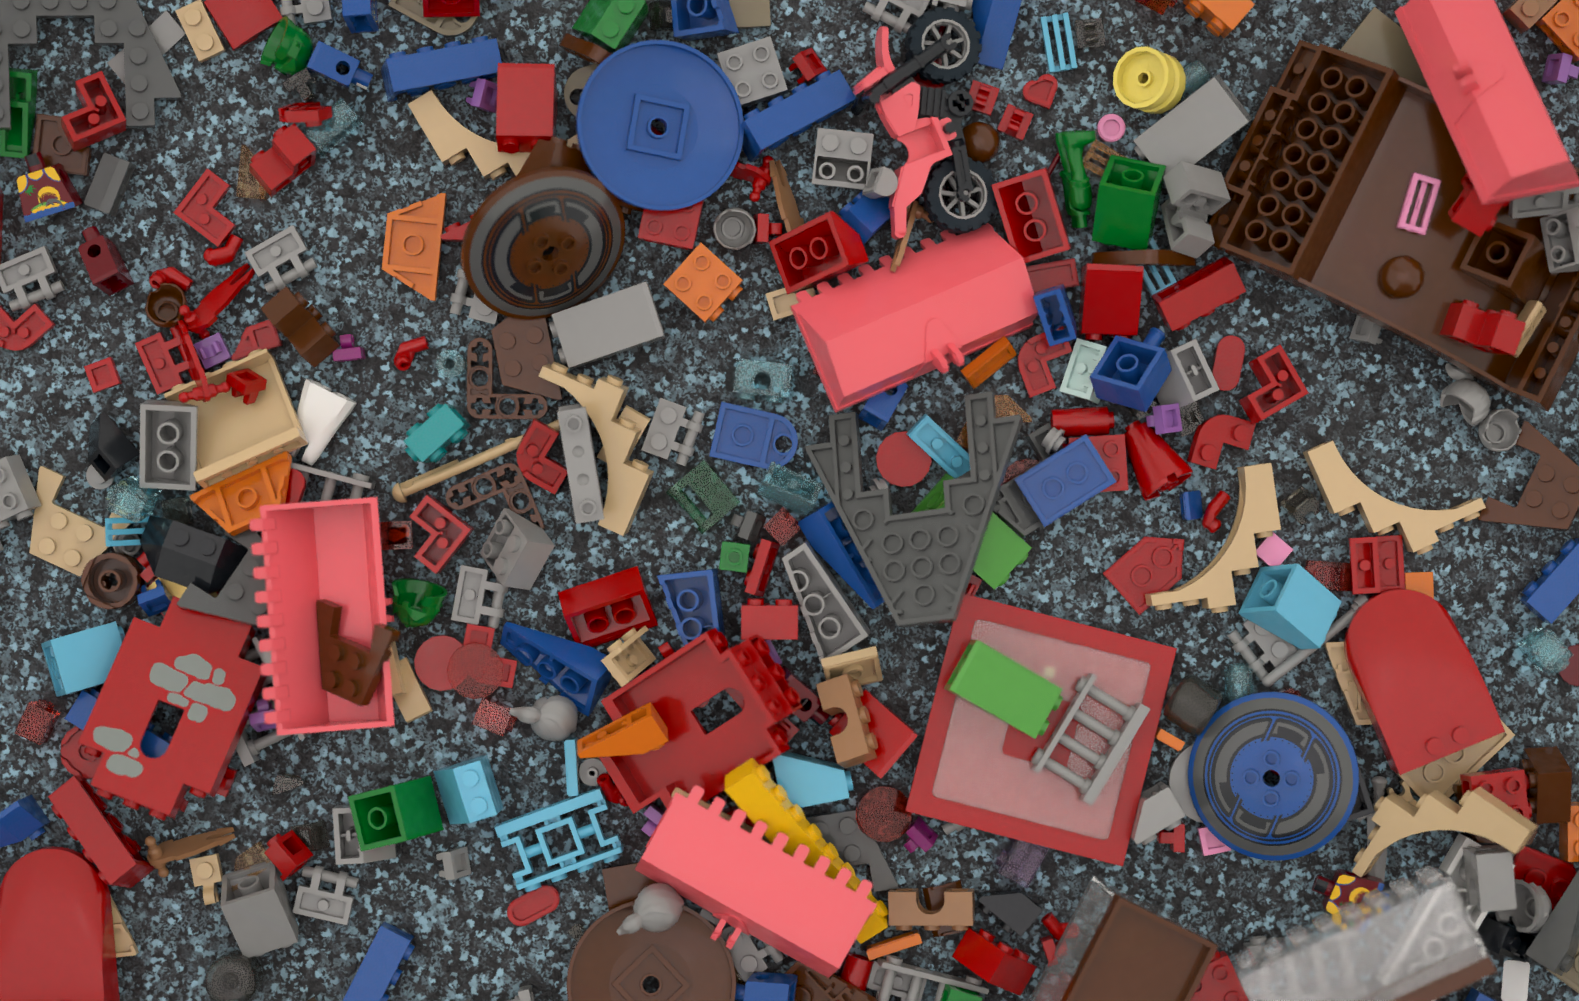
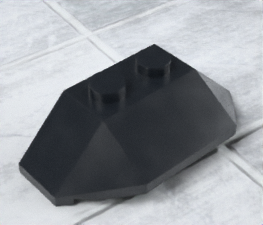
M151 515L140 540L156 577L187 588L192 583L209 595L223 589L248 552L246 548L225 538L174 520Z

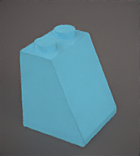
M1298 563L1260 567L1240 608L1239 614L1299 649H1318L1325 642L1327 632L1337 616V611L1342 601Z
M116 621L41 643L56 697L105 683L125 638L123 628L117 626Z
M787 751L773 759L777 784H780L785 789L788 799L793 805L798 804L802 808L850 798L848 791L854 790L850 771L844 772V767L837 763Z
M487 754L433 771L450 824L472 823L495 816L502 810V800Z

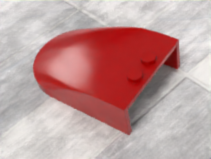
M1392 589L1372 596L1355 611L1345 633V657L1392 771L1402 775L1505 732L1472 655L1451 616L1439 602L1426 594L1414 590Z
M57 846L36 849L17 860L5 874L0 886V1001H120L109 887L99 877L98 871L100 870L98 867L95 868L80 852Z

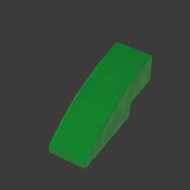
M10 68L11 130H0V156L24 158L30 154L36 110L38 70Z

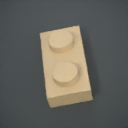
M197 0L175 11L200 63L226 52L202 0Z

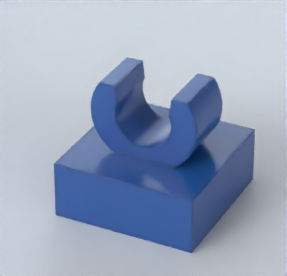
M159 579L155 580L156 588L149 590L146 585H142V593L137 595L138 604L149 617L168 610L173 598Z

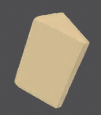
M1529 300L1517 320L1526 323L1516 354L1513 356L1515 358L1519 357L1547 312L1544 305L1539 301Z

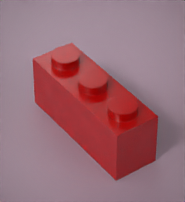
M1224 256L1155 293L1151 298L1164 325L1171 331H1178L1188 327L1191 321L1196 318L1212 314L1218 306L1236 301L1242 293L1246 292V289L1234 263Z

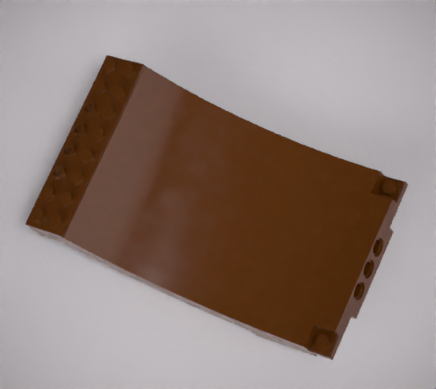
M1299 40L1277 86H1270L1224 178L1231 200L1215 212L1208 223L1211 225L1215 241L1211 247L1226 252L1232 258L1335 303L1428 350L1497 391L1548 412L1579 352V271L1549 272L1540 218L1549 215L1512 219L1509 215L1508 204L1506 207L1500 208L1496 214L1497 220L1490 231H1485L1481 237L1453 222L1448 212L1464 189L1461 179L1467 170L1431 91L1400 77L1394 69L1323 44L1317 46ZM1574 166L1579 177V168ZM1414 172L1441 180L1424 236L1396 228L1411 174ZM1419 180L1417 182L1412 203L1406 219L1407 224H1409L1415 200L1421 184V181ZM1429 183L1427 184L1415 224L1417 227L1420 226L1432 184ZM1569 194V200L1573 199L1574 194ZM1408 255L1422 264L1425 271L1424 285L1418 293L1411 297L1393 298L1383 290L1379 281L1381 268L1389 259ZM1463 299L1479 304L1478 309L1485 312L1487 309L1498 312L1500 310L1510 311L1517 314L1516 319L1529 300L1541 302L1547 311L1517 358L1512 355L1487 354L1439 335L1450 304L1462 303Z

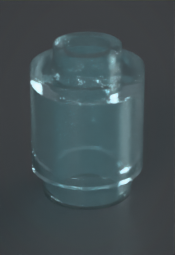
M1197 59L1193 63L1188 62L1183 66L1186 75L1185 90L1181 97L1183 100L1206 84V80L1210 78V74L1205 66Z
M445 350L438 355L436 368L442 376L456 379L465 373L467 362L460 352ZM449 358H452L455 362L452 369L445 367L446 361Z
M1246 663L1230 664V669L1224 670L1226 698H1229V703L1254 693L1252 669L1246 668Z

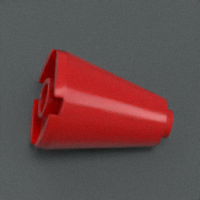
M1137 420L1125 428V445L1141 495L1145 501L1160 497L1159 492L1167 489L1171 491L1192 476L1191 473L1193 471L1191 467L1159 434L1156 435V431L1152 427H1147V422L1141 423L1140 420Z

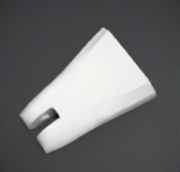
M306 378L296 414L309 443L302 457V462L312 466L357 403L341 393L331 392L332 389L319 382ZM301 448L290 452L291 456L296 457Z

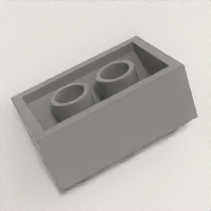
M148 399L140 404L139 488L197 490V482L193 472L197 471L198 406L173 400Z

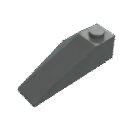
M1579 870L1525 953L1560 976L1572 968L1575 962L1573 957L1577 953L1579 945Z

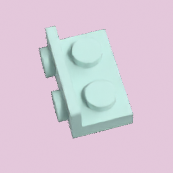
M1077 338L1059 391L1099 404L1100 399L1096 397L1090 375L1108 347Z

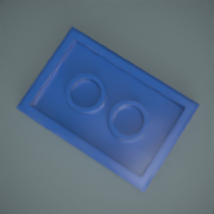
M1086 434L1014 479L1044 527L1116 482Z

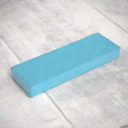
M924 414L906 433L954 479L970 470L969 454L927 414Z

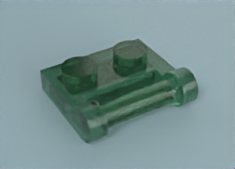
M705 460L700 462L666 491L669 497H674L699 526L697 530L701 534L705 533L740 503ZM689 485L713 513L712 516L706 519L682 490L685 486Z

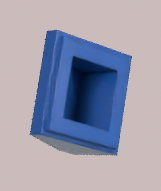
M1199 490L1180 492L1181 518L1183 520L1202 518L1201 492Z

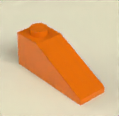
M649 702L577 740V754L580 758L645 754L651 750L660 749L668 742V727L652 703Z

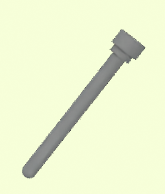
M1360 594L1352 600L1353 604L1350 606V610L1331 624L1326 640L1322 645L1350 624L1355 611L1368 600L1366 596ZM1299 649L1263 677L1262 684L1270 687L1317 649Z

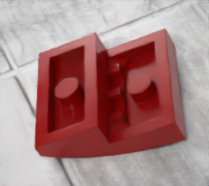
M206 0L204 2V5L233 51L257 39L259 34L274 27L283 18L272 0Z
M1402 535L1348 538L1352 594L1381 593L1392 589H1405Z

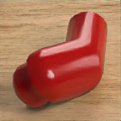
M230 234L224 247L207 248L203 254L204 260L212 266H220L232 262L243 239Z
M167 267L154 271L149 278V283L155 289H158L161 283L176 284L180 289L187 292L192 286L193 280L176 268Z
M425 336L402 342L399 345L394 356V364L398 370H408L415 353L429 349Z
M1219 491L1205 510L1201 523L1203 528H1207L1210 533H1215L1221 526V521L1216 516L1230 501V496L1226 492Z
M606 773L598 776L597 783L605 798L612 803H617L624 807L628 806L610 776Z
M1052 912L1047 913L1041 919V922L1056 940L1075 941L1083 934V929L1079 924L1059 922Z

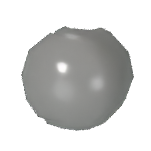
M737 207L728 208L719 213L713 224L715 239L724 248L740 250L751 244L757 231L754 218L748 211Z
M1508 408L1490 411L1488 416L1478 426V434L1484 447L1494 452L1508 451L1517 443L1519 434L1522 432L1517 421L1519 415Z

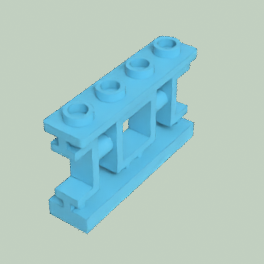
M600 787L498 823L494 827L497 837L501 840L502 848L516 843L525 868L512 873L516 881L517 890L524 888L526 892L540 888V882L551 879L552 883L567 878V872L577 869L578 873L594 868V862L603 859L604 863H609L620 858L619 853L624 851V847L621 844L619 834L605 838L596 814L609 808ZM597 802L598 806L587 810L592 822L591 824L578 828L573 815L565 818L561 817L562 814ZM543 821L545 825L535 829L539 843L525 847L521 834L509 837V834ZM569 824L577 849L553 857L544 832ZM596 834L601 847L609 844L613 846L578 860L576 856L586 853L582 839ZM543 853L548 867L557 863L560 864L559 867L526 879L524 878V875L534 871L530 858Z

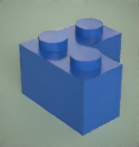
M862 190L852 200L854 205L851 202L847 203L838 214L842 217V220L860 235L864 246L889 221L890 209L888 206L890 198L885 196L871 199L862 195Z

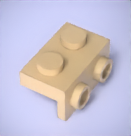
M646 625L639 631H636L633 627L621 639H618L607 648L610 654L601 660L621 687L656 660V657L640 638L649 630Z

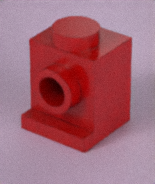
M293 830L283 836L280 833L276 834L267 842L269 848L264 852L282 873L280 876L282 881L298 872L314 855Z

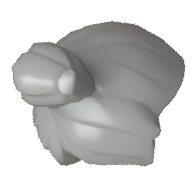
M1447 363L1445 365L1448 376L1456 381L1442 390L1440 406L1444 408L1445 406L1459 404L1464 419L1469 425L1475 427L1489 414L1491 405L1489 394L1484 387L1474 381V376Z
M564 696L541 697L535 701L532 707H516L509 710L510 715L517 717L523 723L531 724L534 733L546 741L560 742L576 731L578 722L577 707L572 700Z
M651 884L643 888L638 894L633 905L634 913L624 919L616 932L621 936L623 934H634L641 928L650 932L669 930L678 922L683 911L684 900L668 884Z

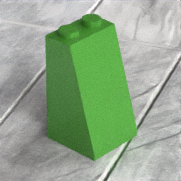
M946 473L912 512L945 508L943 480L954 478ZM992 512L973 572L995 590L1009 579V573L1016 565L1022 564L1027 559L1028 552L1032 547Z
M977 639L970 640L944 687L945 690L1036 739L1037 735L1042 736L1050 722L1046 720L1051 710L1056 711L1063 699V696L1060 695L1063 690L1062 688Z

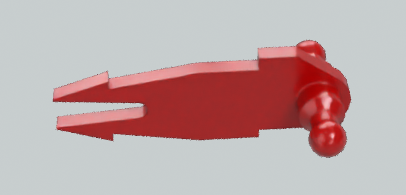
M769 155L763 158L761 167L737 162L730 174L731 177L752 182L753 191L749 195L752 202L760 200L761 191H764L772 180L770 177L769 161L773 160V158Z
M248 263L233 271L230 277L215 287L199 302L200 305L194 311H190L187 305L180 306L179 313L184 316V323L188 331L199 334L201 339L210 336V332L205 328L210 327L218 319L216 316L229 305L245 284L248 285L255 274L252 268L240 278L250 267Z
M183 320L177 321L180 340L194 381L197 384V387H194L192 391L179 394L180 402L186 403L189 400H203L205 403L209 402L211 398L216 397L218 393L229 392L231 386L228 382H223L219 385L208 384L204 369L201 367L189 336V331Z

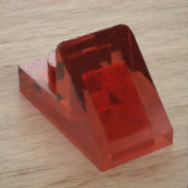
M1306 560L1305 570L1328 590L1351 591L1350 563Z

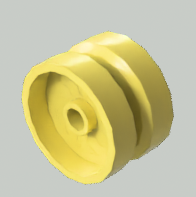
M1136 47L1126 52L1118 61L1113 72V87L1116 96L1123 104L1149 114H1162L1172 109L1181 100L1185 90L1186 75L1180 62L1175 57L1150 47Z

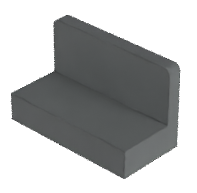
M104 153L84 204L116 217L136 165Z

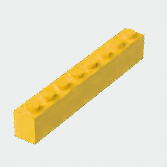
M751 758L725 775V791L746 812V815L754 824L758 820L767 824L764 835L771 843H773L779 832L786 834L788 841L782 850L783 852L793 856L799 844L806 845L810 850L803 863L814 868L819 857L825 856L831 862L824 875L835 880L840 869L845 867L852 872L846 887L853 891L857 890L861 881L856 877L853 867L848 862L844 863L839 857L835 846L832 843H827L822 838L819 828L814 823L810 824L807 821L801 807L798 804L793 805L788 799L785 789L780 784L776 785L773 782L769 771L764 765H759ZM871 890L867 899L876 903L877 906L856 938L860 944L888 928V909L883 901L876 900Z

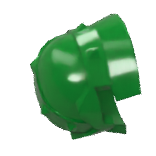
M284 16L279 20L268 37L261 55L260 64L267 66L275 64L274 68L284 75H294L300 71H305L313 54L312 40L302 28L295 25L288 16Z
M413 578L396 579L392 582L393 614L396 613L398 619L406 628L428 625L440 612L448 592L443 586L426 580Z

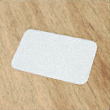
M1506 960L1504 962L1501 989L1502 1001H1527L1530 973L1529 962L1526 961L1525 963L1515 960Z

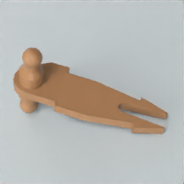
M771 160L769 161L770 177L773 179L781 219L784 220L786 231L789 232L803 225L804 220L800 218L794 195L786 177L788 175L781 161L775 162Z
M914 200L907 206L906 234L897 240L890 271L896 272L897 266L899 267L915 218H923L928 223H933L928 218V211H925L917 200Z
M217 828L216 831L192 835L176 841L171 839L159 845H156V839L153 836H148L145 839V844L149 848L147 850V860L150 865L158 869V875L165 878L169 875V870L165 866L167 862L179 861L215 846H222L236 838L234 833L229 834L234 832V828Z

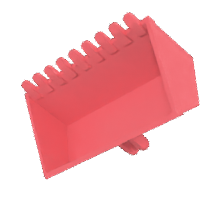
M1410 0L1405 6H1400L1395 11L1482 205L1579 187L1578 174L1495 0Z
M989 223L982 225L974 231L960 235L944 230L940 233L943 242L936 244L932 239L925 238L920 241V246L923 250L917 253L907 246L896 272L890 271L892 258L889 255H885L879 258V264L882 268L874 270L869 264L859 266L858 270L861 277L853 279L848 273H843L837 276L840 285L832 288L828 282L824 281L817 284V290L820 294L811 297L805 290L796 293V299L799 303L790 307L835 413L935 369L940 371V373H946L949 371L948 364L951 362L958 367L964 365L965 356L994 344L1003 336L1006 338L1011 337L1034 325L1033 321L1039 313L1033 298L1035 294L1024 259L994 231V228Z
M377 497L260 506L261 518L250 520V530L262 531V543H253L251 549L253 555H263L264 567H255L253 575L254 579H265L266 591H257L255 593L256 603H267L268 615L257 617V626L259 628L269 627L270 639L259 641V650L261 652L271 651V663L261 664V675L273 676V687L263 688L262 690L263 699H274L275 711L265 712L264 714L265 723H276L277 735L395 726L390 658L381 667L379 673L382 676L369 705L359 706L323 690L321 681L317 600L326 599L342 606L338 635L371 649L374 624L387 625V622H394V615L386 614V606L393 604V598H385Z
M695 785L688 798L676 792L647 842L646 850L635 870L657 883L668 884L680 896L713 913L712 916L719 919L710 937L714 941L720 937L726 923L734 927L735 929L728 937L725 946L730 950L740 933L743 932L748 936L756 937L827 978L833 975L840 968L860 930L877 906L876 903L867 899L873 887L872 882L863 879L857 890L853 891L846 887L852 875L849 869L842 867L835 880L824 875L831 862L829 858L820 856L814 868L803 863L810 850L806 845L799 844L793 856H790L782 851L788 841L786 834L779 832L771 845L761 839L767 829V824L763 821L758 820L751 833L740 828L746 817L745 811L736 809L730 821L719 816L725 806V800L720 797H715L709 809H706L698 804L704 794L702 787Z

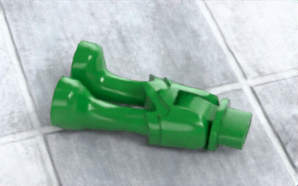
M1096 130L1055 133V141L1064 169L1060 171L1059 175L1062 178L1065 209L1067 215L1071 216L1073 228L1087 227V215L1091 214V210L1087 209L1092 204L1090 179L1089 176L1087 177L1083 164V148L1096 140Z

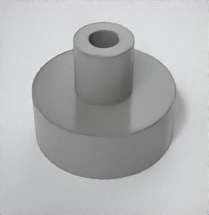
M596 757L586 759L579 768L580 779L588 786H597L598 776L604 773L607 774L603 763Z

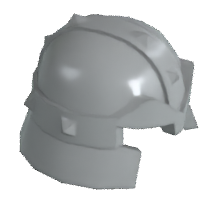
M1514 879L1517 909L1495 911L1496 919L1499 922H1508L1509 916H1511L1518 932L1539 933L1552 913L1551 900L1546 891L1541 886H1536L1534 882L1528 884L1523 880Z

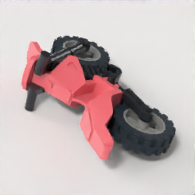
M942 7L934 8L925 12L913 22L907 31V39L904 42V48L907 49V53H905L907 60L903 61V64L896 69L889 54V29L886 26L879 27L875 38L877 67L852 87L855 95L863 90L865 91L857 97L851 107L852 114L859 115L868 104L875 103L879 118L889 135L904 144L908 151L907 162L894 171L898 179V186L896 191L890 195L888 206L890 209L891 237L895 240L905 236L907 206L920 194L924 197L923 208L928 211V218L931 222L935 221L938 228L946 229L949 233L953 234L968 233L980 228L989 222L991 215L997 209L995 207L996 199L991 186L997 183L992 178L993 173L990 169L986 170L982 162H975L967 155L961 123L964 116L970 113L973 108L972 96L965 90H956L951 94H946V89L922 87L913 79L917 76L916 73H919V77L925 81L930 80L932 84L939 85L943 83L947 85L962 79L977 65L980 59L978 57L979 53L982 51V44H979V39H981L980 32L976 31L974 21L966 18L967 14L962 11L957 12L952 7H947L946 9ZM936 26L946 27L943 36H940ZM929 30L935 38L934 42L925 40ZM951 30L959 37L958 39L952 40L950 38ZM958 43H961L962 46L961 54L954 50ZM947 53L958 61L948 66ZM941 58L942 66L938 65L934 61ZM941 161V164L930 171L933 164ZM944 183L946 186V191L942 190ZM978 192V203L970 199L971 194ZM942 196H946L947 206L944 205ZM964 202L975 208L969 215L965 214ZM959 206L960 216L955 215L949 210L952 207Z

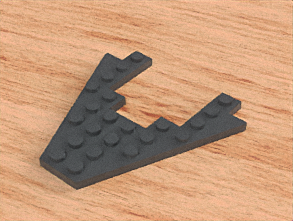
M0 0V130H11L9 46H38L37 19L94 18L96 46L124 45L127 128H156L155 100H181V93L136 0Z
M992 391L964 395L971 477L943 480L945 508L893 515L891 491L888 488L872 491L863 490L859 415L856 412L829 415L830 442L805 446V450L897 626L900 628L952 622L957 619L1023 423L1021 415L996 418L995 394Z

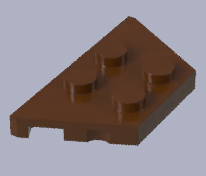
M508 316L494 327L491 332L502 385L556 400H563L559 385L539 377L542 366L546 364L552 365L555 362L547 318L519 319Z

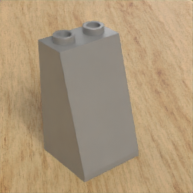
M1217 75L1133 140L1136 143L1134 150L1143 161L1148 159L1150 163L1165 165L1166 175L1181 161L1190 164L1197 163L1253 118L1220 75Z
M647 282L551 314L553 321L549 322L553 337H559L562 348L557 349L562 365L567 364L570 369L666 339Z

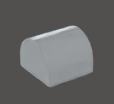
M885 166L872 169L862 195L871 199L892 195L898 186L896 174Z

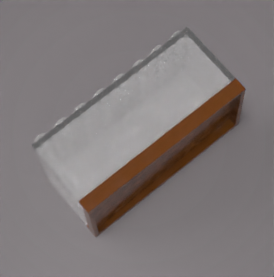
M1431 865L1416 870V876L1413 878L1405 879V877H1401L1390 882V888L1381 892L1379 889H1375L1364 894L1365 900L1355 904L1353 901H1349L1337 907L1339 912L1330 916L1327 913L1320 914L1311 919L1313 924L1304 928L1301 924L1294 926L1286 931L1287 936L1278 940L1275 936L1268 938L1260 943L1262 948L1251 952L1250 948L1242 950L1235 954L1236 959L1231 961L1249 1001H1435L1497 971L1451 876L1438 867H1431Z
M1093 875L1029 1001H1191L1218 945L1189 922Z

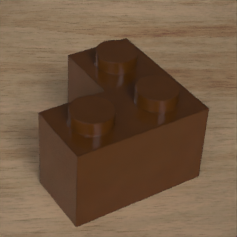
M286 286L262 306L261 310L273 326L288 338L298 353L315 368L340 346L333 337L337 333L326 321L323 323L320 321L323 317L321 312L313 304L308 306L310 303L299 291L294 294Z
M1557 746L1523 748V759L1519 760V769H1524L1529 780L1530 797H1527L1532 808L1534 821L1536 824L1570 822L1572 770Z

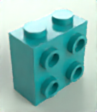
M438 403L426 414L429 417L428 420L423 424L417 422L406 432L408 438L403 442L408 447L405 451L415 462L437 463L448 453L445 449L451 443L458 444L469 434L466 429L471 425L453 405L446 403L444 405Z

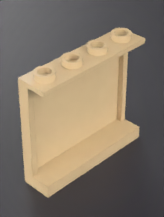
M267 349L254 350L248 354V357L239 361L227 362L221 369L205 373L208 384L219 385L226 382L227 373L249 368L267 379L266 389L259 391L255 403L246 405L243 403L244 396L233 397L232 387L227 393H218L209 402L204 403L203 400H189L186 402L187 404L198 406L197 471L193 472L196 482L203 488H207L285 451L290 453L308 444L275 357ZM195 381L187 384H178L171 391L165 393L164 397L167 400L180 402L179 394L192 391L194 387H197Z

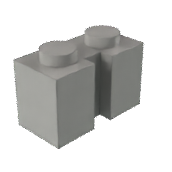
M1181 161L1163 176L1172 205L1186 209L1194 205L1197 212L1213 215L1231 200L1223 175L1219 171Z
M1170 198L1161 205L1172 251L1197 259L1215 243L1211 225L1206 224L1208 214L1197 212L1194 205L1189 209L1172 205Z

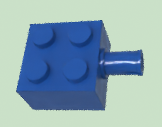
M1152 327L1143 342L1116 335L1090 375L1096 397L1146 412L1172 371L1165 348L1159 347L1166 338L1164 332Z

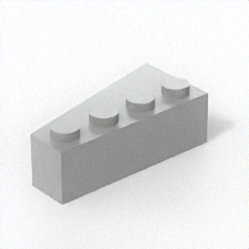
M808 540L782 557L793 590L799 601L801 612L809 628L811 639L819 655L821 666V659L840 655L869 636L870 629Z

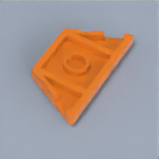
M446 193L437 194L435 197L387 213L382 270L431 301H436L442 249V238L440 235L443 234Z
M285 451L189 495L190 499L230 535H238L250 529L251 519L261 518L260 506L285 504L292 456L288 451Z

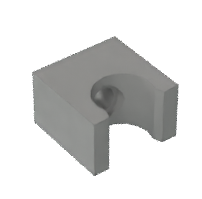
M1500 845L1463 848L1468 904L1478 905L1480 912L1517 909L1512 852Z

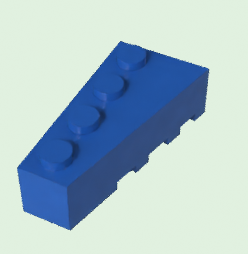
M671 0L675 38L691 41L739 33L729 0Z
M488 36L473 38L471 40L472 43L461 45L460 41H454L444 44L445 48L434 50L433 46H427L417 49V53L406 55L405 51L389 54V58L385 60L381 68L387 101L398 100L397 94L406 92L411 97L422 95V93L429 91V87L434 86L435 90L448 89L456 86V81L460 80L463 85L476 81L477 78L486 80L496 78L498 63H502L497 39L488 40Z
M829 70L825 71L815 78L816 82L812 85L807 86L806 83H803L791 91L793 95L785 99L781 95L768 103L769 108L761 112L757 108L744 116L745 120L742 123L744 128L742 149L750 163L758 159L765 148L769 147L771 151L787 141L789 139L788 136L791 134L793 137L802 134L813 126L812 123H821L849 107L856 100L840 70L832 74Z
M717 568L657 575L684 646L714 628L725 636Z
M94 688L90 692L82 690L64 719L84 730L100 692ZM151 722L142 739L141 750L148 758H158L166 752L173 736L167 732H164L163 735L153 730L155 725Z

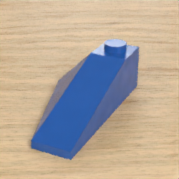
M973 0V21L976 24L974 27L976 31L980 32L981 39H979V44H982V51L979 53L978 57L980 59L977 64L1003 70L1022 0Z
M833 501L797 522L814 550L872 609L885 602Z
M510 622L504 624L500 644L524 666L531 665L541 675L539 679L545 685L548 682L551 683L561 693L560 696L572 700L579 712L589 716L611 680V673L601 661L607 655L587 645Z
M32 795L17 800L0 812V847L17 843L27 838L33 841L46 832L44 826L49 824L50 820Z

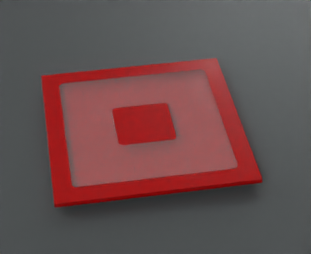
M965 594L957 619L952 623L905 811L1123 867L1177 648ZM971 639L983 642L1063 689L1060 693L1063 696L1062 702L1056 711L1051 710L1046 720L1050 722L1042 736L1037 735L1036 739L1031 738L944 689ZM1088 673L1098 676L1093 683L1094 686L1125 705L1135 706L1136 703H1142L1150 708V711L1093 806L1079 799L1082 794L1079 792V788L1045 767L1042 768L1040 773L1031 770L1034 764L1030 762L1038 748L1043 750L1075 697L1077 691L1074 688L1082 675L1087 677ZM1089 695L1085 696L1078 708L1112 730H1120L1125 722L1122 719V715ZM1073 718L1064 731L1066 735L1099 755L1101 753L1105 755L1110 747L1107 739ZM1057 743L1049 756L1084 779L1087 777L1091 779L1096 770L1093 768L1094 764L1060 743Z

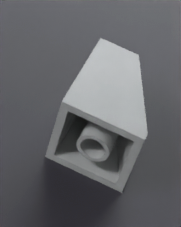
M271 860L222 875L220 907L244 959L253 956L259 957L266 952L278 948H287L298 942V923L295 914L292 913L293 908L284 881L280 878L281 872Z

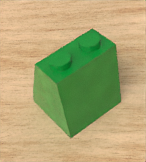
M590 0L572 29L613 54L629 45L649 14L648 6L645 0Z
M1115 155L1110 156L1099 184L1092 241L1101 242L1104 245L1125 247L1130 250L1148 249L1153 235L1164 180L1163 176L1166 170L1165 165Z
M431 775L348 796L361 852L444 830Z

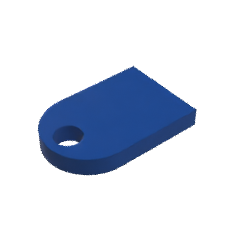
M721 402L709 456L764 469H776L784 466L793 458L798 446V437L792 423L781 415ZM786 436L791 440L792 447L788 452L782 453L776 449L775 442L779 437Z

